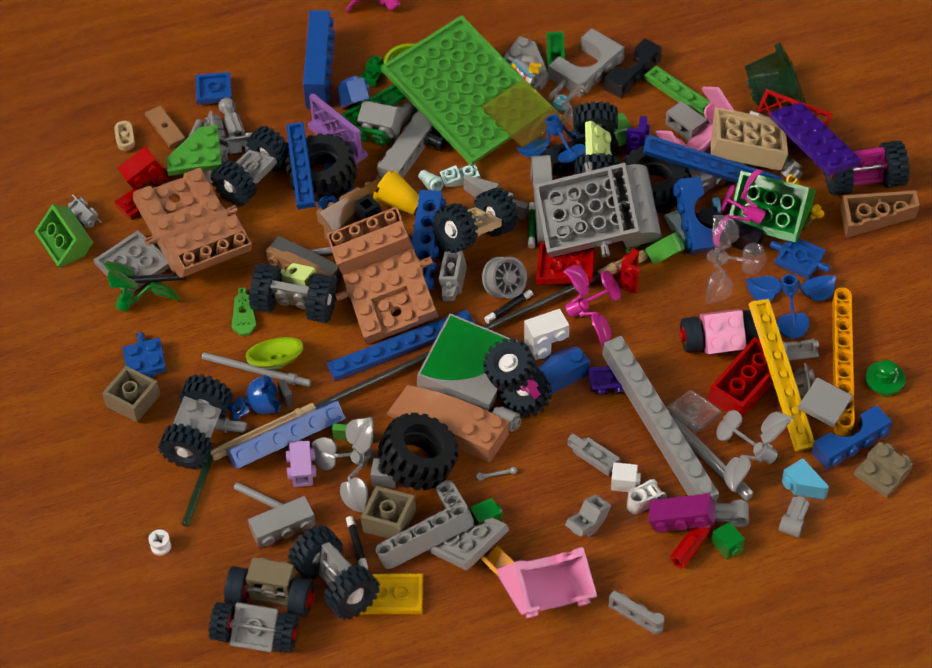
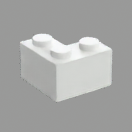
M560 309L524 321V344L529 347L535 360L544 359L551 355V343L562 341L569 337V324Z

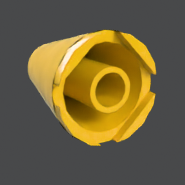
M396 170L388 171L377 185L379 191L378 193L374 191L373 198L379 203L393 208L397 207L398 210L416 215L419 194Z

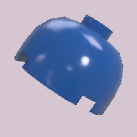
M263 375L252 380L247 388V396H245L247 406L261 415L273 414L281 409L280 399L276 401L275 394L278 393V390L272 378Z

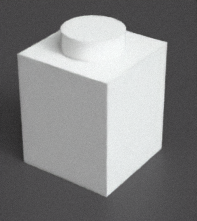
M613 462L611 490L629 492L632 488H636V485H640L641 473H637L638 465Z

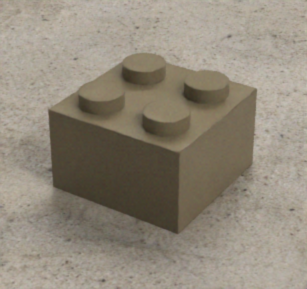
M128 366L121 370L102 393L106 407L137 423L161 395L157 381Z
M376 486L361 516L363 532L389 539L407 530L416 512L414 495Z

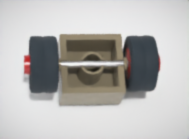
M252 558L249 569L232 566L223 587L225 603L234 605L237 602L245 603L249 594L252 601L285 606L288 613L297 614L299 617H307L315 597L313 581L296 577L294 565L285 561H270L267 558Z

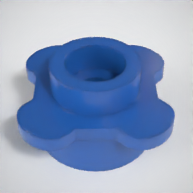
M238 397L237 401L230 403L228 410L232 412L234 420H240L241 417L249 413L250 408L245 403L243 397Z

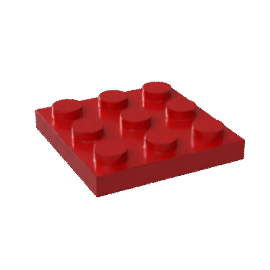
M540 242L536 273L537 285L572 283L569 276L564 273V270L574 265L580 266L585 271L589 282H592L596 247L550 258L547 253L546 243Z

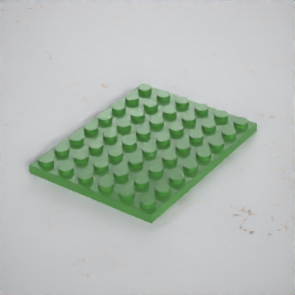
M462 15L381 66V71L470 166L552 111L550 105Z

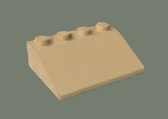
M715 107L711 155L737 163L741 162L753 166L782 170L788 155L786 134L768 117Z

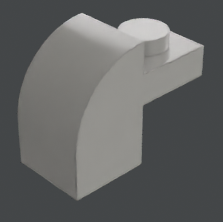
M595 494L584 500L580 512L568 518L565 526L576 535L591 537L605 521L612 505Z

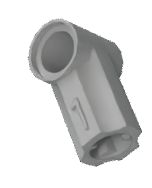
M804 497L792 498L787 513L782 517L778 531L799 538L810 504Z
M735 500L731 504L715 503V522L730 521L735 527H744L749 524V504L747 501Z

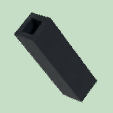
M705 207L695 214L702 225L713 230V234H715L718 226L726 216ZM730 219L725 224L719 241L755 255L762 244L764 231L736 219Z

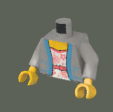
M524 55L516 59L511 56L508 57L506 61L536 90L546 71V68L539 64L538 58L532 55Z

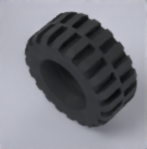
M317 133L315 136H307L310 168L330 161L334 163L327 170L311 171L315 201L319 202L324 196L330 197L333 195L335 198L340 197L341 193L344 194L348 191V187L351 188L357 176L352 148L347 141L342 140L337 135L334 137L333 134L329 133L327 135ZM288 152L286 170L291 187L294 190L290 152Z
M644 146L638 147L637 150L634 149L629 155L624 157L622 163L626 165H644L647 167L649 175H658L665 178L666 181L651 183L656 211L663 213L667 209L668 211L674 209L678 204L673 193L674 184L681 178H689V168L643 154Z
M412 412L410 415L406 413L394 418L389 423L378 446V458L382 468H385V473L393 477L394 482L403 484L405 488L412 487L413 490H420L421 488H423V491L430 490L431 488H437L441 482L447 480L459 456L458 443L454 439L453 432L448 430L446 424L440 423L439 419L431 418L425 413L419 415L418 412ZM406 445H414L423 449L430 458L414 454Z

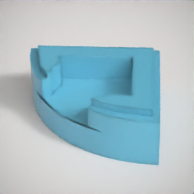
M719 197L713 198L711 210L721 213Z

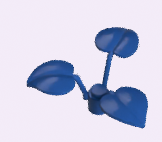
M557 114L550 115L545 119L548 127L545 129L547 139L540 138L525 146L517 147L519 153L525 157L538 156L544 153V149H547V146L550 145V134H553V136H560L567 149L558 156V160L561 163L572 162L586 154L585 145L577 144L570 148L562 133L564 130L567 133L568 139H578L584 137L585 134L581 135L579 132H575L574 129L569 131L560 121Z
M793 274L783 276L782 282H779L777 278L772 276L747 278V287L755 300L769 299V301H772L775 298V294H780L783 289L784 294L790 298L791 315H782L777 321V326L782 335L791 339H798L808 331L809 319L804 313L795 314L793 296L799 288L805 296L809 295L813 301L828 300L834 292L836 276L813 277L806 280L802 286Z

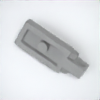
M572 433L568 438L567 445L573 449L577 456L607 476L613 470V462L620 463L618 456L589 437L581 439Z

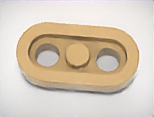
M128 121L116 123L114 130L118 148L122 151L133 149L135 140L131 123Z

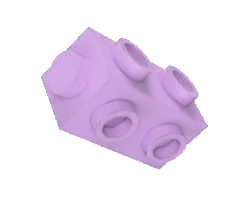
M309 441L289 443L290 451H286L287 463H291V467L287 468L288 480H292L293 487L313 485V477H317L316 465H312V460H315L314 448L310 449Z

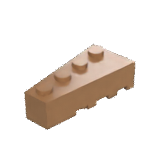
M917 191L844 195L840 205V212L845 237H853L916 218L920 206Z

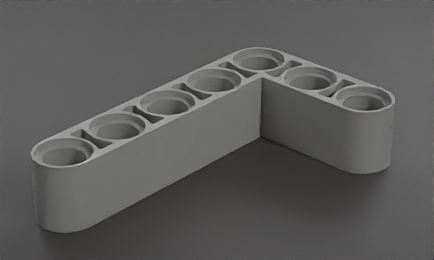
M550 155L531 157L530 177L531 182H533L537 244L545 242L534 185L552 180Z
M443 481L436 488L445 510L381 542L376 547V553L384 568H394L472 527L474 520L452 481Z

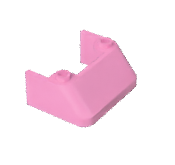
M704 86L701 89L711 102L704 110V116L708 123L686 144L681 139L676 138L672 131L657 130L655 133L658 138L711 154L715 107L733 111L734 109L719 87Z

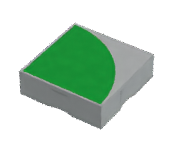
M449 314L417 375V386L458 398L490 412L499 395L500 388H495L484 372L483 361H486L484 355L485 353H490L488 350L490 346L492 348L496 347L495 342L498 341L501 344L503 343L502 339L505 338L510 342V338Z

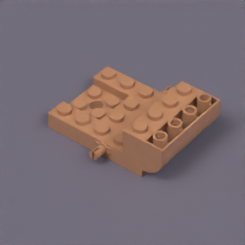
M201 168L186 172L183 178L155 188L148 186L133 193V200L153 235L144 239L146 246L157 242L172 272H176L181 278L251 250L252 243L234 214L238 212L237 207L233 205L225 209L221 205ZM177 197L179 201L172 202L170 201V198Z
M397 207L327 234L336 264L346 284V290L335 294L336 298L339 301L349 297L352 301L367 344L439 317L423 275V268L433 265L431 257L421 261L417 258L412 241ZM395 310H401V314L399 316H392V313Z

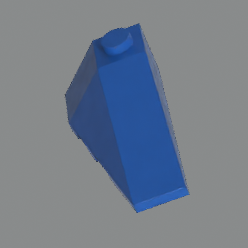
M567 346L552 354L538 369L545 374L552 387V392L550 393L553 394L589 375L590 360L580 348Z

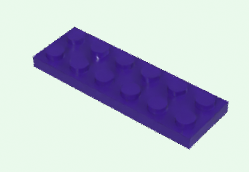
M797 103L770 112V119L828 176L860 165L861 159L804 104Z

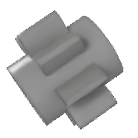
M793 158L790 162L785 160L781 173L786 178L788 175L793 174L794 178L799 179L803 174L800 171L803 166Z

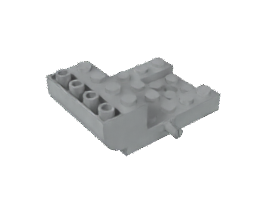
M586 162L584 163L586 171L584 173L534 185L546 249L550 258L593 247H601L602 256L606 257V254L610 256L608 245L611 243L623 241L625 247L629 248L662 239L649 173L644 165H626L622 163L593 170L592 162H588V164ZM557 212H564L562 219L555 218Z

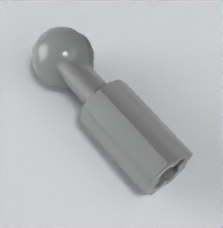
M231 98L221 99L219 110L225 114L224 123L229 136H244L245 130L241 119L234 112L235 102Z

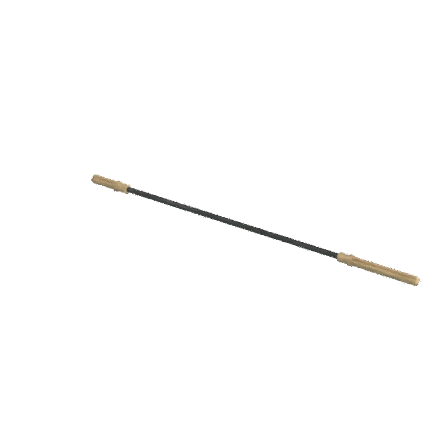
M645 250L639 251L638 264L647 260L648 255ZM622 259L597 270L596 274L593 275L592 282L602 281L601 274L603 271L608 270L613 276L621 272ZM572 284L482 327L489 330L494 329L575 291L576 288ZM430 351L316 404L310 403L300 409L297 408L285 416L211 449L210 455L213 460H218L228 455L226 449L332 400L339 401L425 361Z

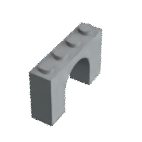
M590 29L581 37V50L597 59L598 62L589 67H578L559 56L548 66L549 79L579 97L589 92L592 86L599 83L607 73H610L624 59V47L594 29Z

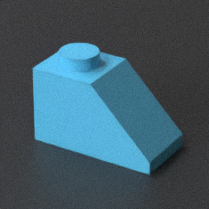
M804 459L784 469L782 483L794 495L823 500L827 498L829 486Z

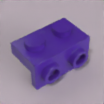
M640 116L638 129L627 128L626 155H629L634 149L637 150L638 147L645 145L646 135H649L650 124H647L646 116Z
M609 366L588 369L590 392H595L596 395L607 394V391L615 390V393H625L621 383L618 382Z

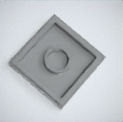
M817 377L800 402L798 409L834 427L851 401L852 395Z

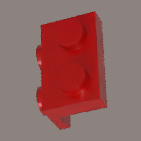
M632 248L629 254H625L622 259L620 287L637 294L640 268H638L639 251Z

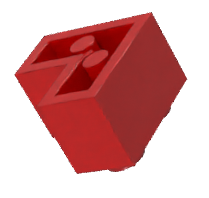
M146 146L117 168L134 190L142 186L147 180H150L158 187L171 177L168 176L167 170Z

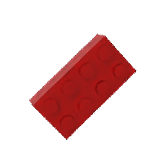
M754 337L710 386L708 401L726 412L732 410L739 412L742 415V419L773 384L763 348L758 338Z

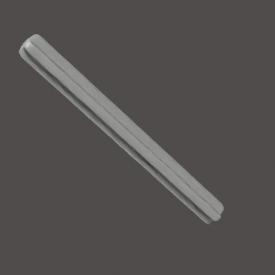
M672 415L671 417L689 446L724 479V470L727 465L676 416ZM741 481L736 490L746 501L752 498L754 493L743 481Z

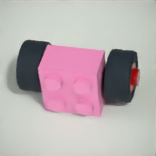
M733 309L700 314V320L698 317L683 318L680 323V341L685 352L688 353L701 351L703 348L707 354L742 350L754 337L759 339L750 310Z

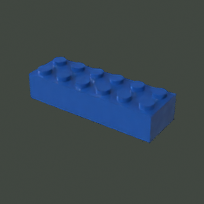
M330 10L309 11L303 79L306 109H311L309 96L313 93L326 104L331 101V93L328 89L332 88V81L329 77L333 75V69L330 64H333L334 61L331 52H334V42L332 40H335V30L332 29L334 28V17H331Z

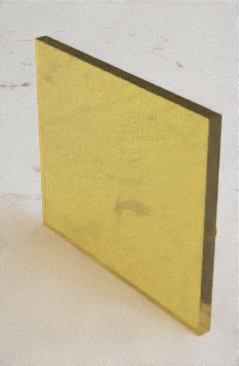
M522 79L482 106L522 148L546 133L545 129L548 127L545 119L548 116L557 114L560 121H564V117L525 79Z

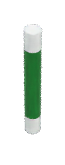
M530 202L528 248L533 249L535 248L536 219L534 202Z

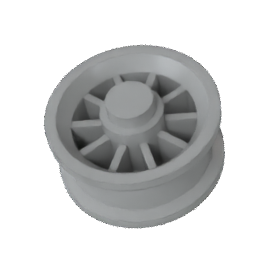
M494 257L487 262L483 269V286L492 297L515 298L523 292L526 286V269L517 258Z

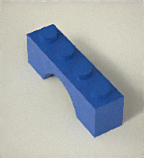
M701 177L681 178L674 184L673 193L678 203L677 211L681 217V229L685 235V247L688 249L689 255L709 253L716 247L713 242V230L702 225L696 218L694 211L696 201L704 195Z
M876 405L861 414L859 421L860 431L850 437H840L829 432L814 441L812 454L826 469L838 466L847 457L855 456L862 448H868L879 438L887 437L890 433L892 421Z

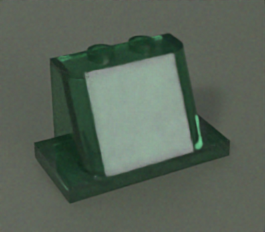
M781 42L774 45L776 52L744 66L748 76V80H746L747 85L753 91L750 95L758 106L766 89L807 104L793 63ZM768 96L766 100L768 107L778 103L775 97ZM787 102L785 104H782L781 106L782 108L792 106V104Z

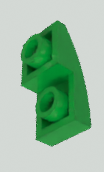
M372 56L366 63V70L359 78H364V81H367L369 86L376 87L383 75L381 66L384 65V58Z

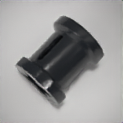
M428 131L424 139V145L435 147L440 152L443 151L447 143L443 136H438L432 131Z

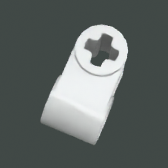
M651 479L629 491L627 509L630 513L640 514L650 509L651 500L666 499L667 494L660 490L655 479Z

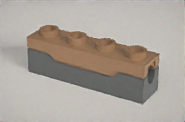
M278 236L266 250L268 263L279 266L283 270H286L292 263L314 267L316 273L335 276L337 282L341 278V271L336 263L283 237Z

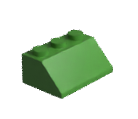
M52 204L34 231L51 258L60 268L84 257L94 243L72 210L65 206Z

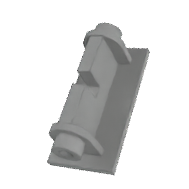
M210 110L208 117L204 120V126L217 125L220 145H223L226 136L223 130L222 118L219 115L213 116L212 110Z
M253 132L247 133L245 136L238 137L232 135L224 139V144L227 146V154L242 153V146H245V151L247 152L249 147H246V140Z
M72 194L75 200L69 202L68 207L85 227H93L96 220L100 223L102 222L97 217L99 213L92 207H87L89 204L82 197L78 199Z
M814 338L799 343L783 342L789 361L819 357L817 350L819 342L814 340Z
M804 363L805 369H796L794 373L796 385L800 387L798 391L801 401L812 386L813 381L816 380L813 370H809L806 363Z

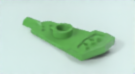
M246 287L238 288V295L234 300L231 327L239 336H248L256 328L254 312L249 306L250 300L249 295L246 294Z

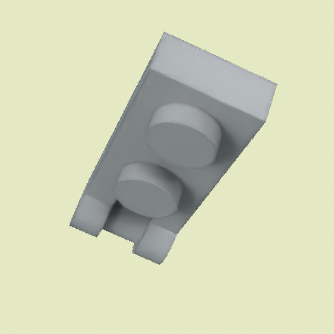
M615 590L609 596L610 608L654 634L662 633L664 616L661 613L653 614L644 605L633 602L623 593H618Z

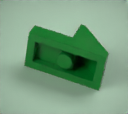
M546 32L547 65L549 66L559 56L565 59L564 32Z

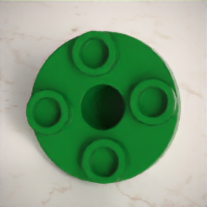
M888 359L869 366L865 376V383L872 391L887 398L902 390L906 378L903 370L895 362Z

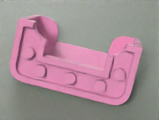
M584 547L574 549L569 553H560L555 556L528 562L523 560L513 562L497 569L499 579L520 614L526 615V618L538 616L539 611L577 603L578 606L590 603L589 599L597 597Z

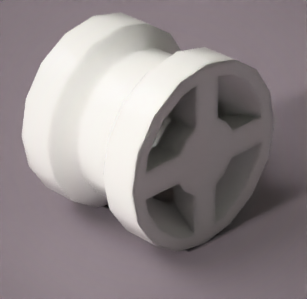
M155 530L150 534L149 543L152 552L158 556L167 554L171 549L168 533L164 530Z

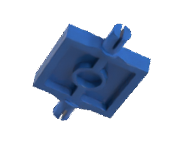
M798 238L797 242L787 241L783 245L774 240L770 244V248L780 251L775 259V265L806 279H809L817 269L828 273L831 268L830 265L821 262L825 255V249Z
M140 332V334H136L138 343L123 347L125 366L151 379L157 374L167 372L160 337L145 341V333Z

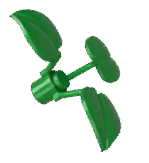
M105 262V267L109 270L107 278L110 288H122L115 303L117 309L128 312L132 303H137L138 299L148 290L157 295L180 302L179 296L171 287L159 282H151L150 285H147L134 297V292L129 289H136L138 285L134 280L128 278V276H135L133 269L123 263Z

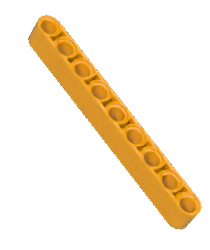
M841 287L835 290L832 303L833 386L852 395V399L835 424L834 433L840 437H849L855 421L852 294L849 289Z

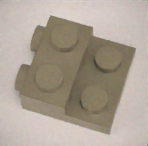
M879 442L868 453L865 461L855 470L854 476L887 498L911 473L913 463H911V459L907 455L896 453L891 444Z

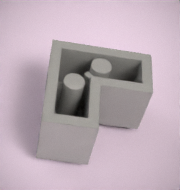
M363 100L357 121L362 127L378 129L385 132L389 139L399 136L403 116L397 107Z

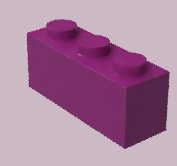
M709 493L651 500L649 523L655 532L661 533L694 527L704 528L715 524L716 504Z

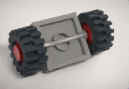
M216 602L214 608H212L211 620L209 622L210 628L208 629L210 640L229 642L230 640L231 646L272 652L273 648L276 651L293 652L298 636L299 615L280 612L279 614V609L240 602L236 603V607L234 604Z

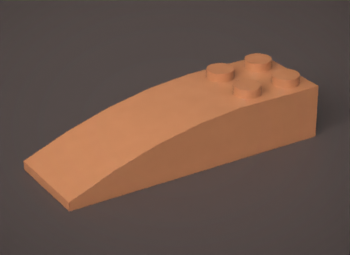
M410 385L405 387L387 412V415L392 418L406 413L410 415L412 412H418L419 415L425 413L431 418L439 419L440 423L446 424L448 430L453 432L454 439L458 443V449L487 463L491 462L509 435L508 420L458 398Z

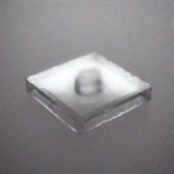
M693 390L688 391L667 406L668 412L695 433L720 417L722 412Z

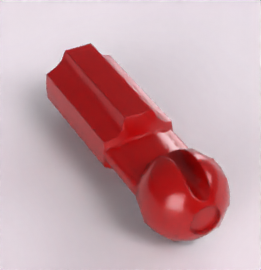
M715 524L704 528H692L670 555L669 560L679 569H685L708 535L714 531Z

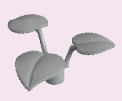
M732 410L725 414L723 420L718 425L716 431L717 438L721 441H727L735 432L754 446L753 452L755 456L741 455L740 458L734 457L727 464L724 470V480L732 491L736 492L738 485L747 475L751 466L750 460H756L760 463L764 461L767 464H771L776 460L777 451L769 443L775 440L792 421L793 418L780 412L771 413L761 426L763 433L760 437L763 443H755L737 430L743 420L739 412Z
M372 417L354 419L347 424L346 438L350 444H353L352 448L354 449L350 453L337 454L336 443L327 437L319 438L311 445V448L315 450L314 462L322 470L327 471L334 468L336 465L335 457L351 456L352 462L359 464L348 476V481L343 482L340 486V495L343 502L350 509L357 512H364L368 501L366 483L361 478L354 476L361 468L366 466L365 463L372 461L374 458V452L371 448L373 439Z

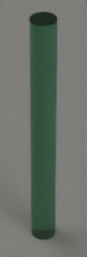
M211 456L208 457L205 466L201 468L182 521L184 527L190 526L213 461Z

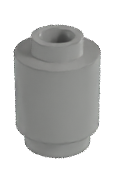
M503 406L494 408L493 414L509 421V431L513 432L520 427L521 419L519 413Z

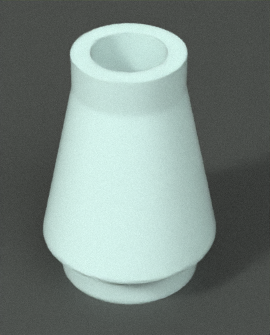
M422 170L419 173V179L428 190L440 191L442 189L443 181L441 177L426 170Z

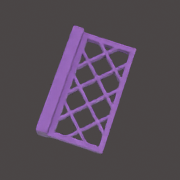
M314 93L311 94L309 97L312 121L308 123V128L316 135L317 133H323V135L329 133L333 134L334 137L337 135L342 140L347 141L353 150L356 164L368 157L367 151L362 148L360 130Z

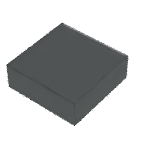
M279 381V394L287 407L294 405L292 393L286 381Z

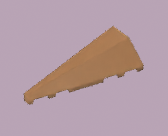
M376 176V180L372 183L368 181L363 188L357 187L339 197V201L336 203L330 202L326 209L320 208L317 210L318 223L324 226L326 239H328V233L351 225L355 221L354 202L368 194L373 197L374 191L377 193L379 190L377 185L381 181V177Z

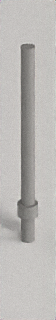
M206 352L202 354L203 360L285 380L287 384L311 386L310 379L298 377L295 373L289 372L287 374L272 369L258 368L249 363Z

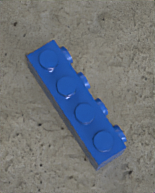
M358 76L347 78L336 88L341 108L357 105L363 100L369 99V85L367 81H364V78L358 79Z

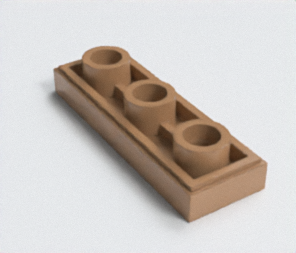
M161 106L145 112L146 118L170 149L185 141L184 135Z

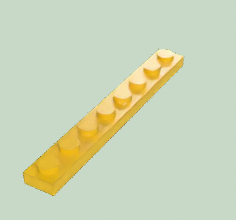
M769 299L752 301L749 303L750 311L782 412L793 418L787 427L795 452L813 449L814 438L806 413L798 409L801 397Z

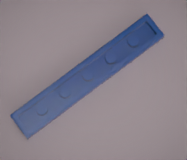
M304 122L287 124L286 129L297 209L316 207Z

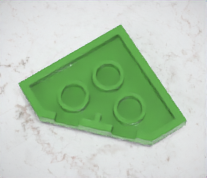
M217 125L199 127L166 158L168 176L184 174L201 168L202 171L215 170L222 163Z

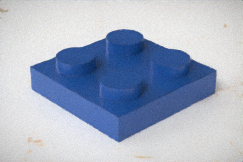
M230 72L196 75L197 105L219 103L223 98L232 99Z

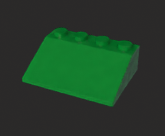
M741 171L733 201L747 207L750 204L744 198L741 199V195L752 173ZM758 175L749 186L747 197L754 204L758 205V208L766 211L759 225L752 221H749V223L743 220L738 221L763 230L765 235L797 242L812 208L816 189ZM732 204L729 215L746 217L743 215V209Z

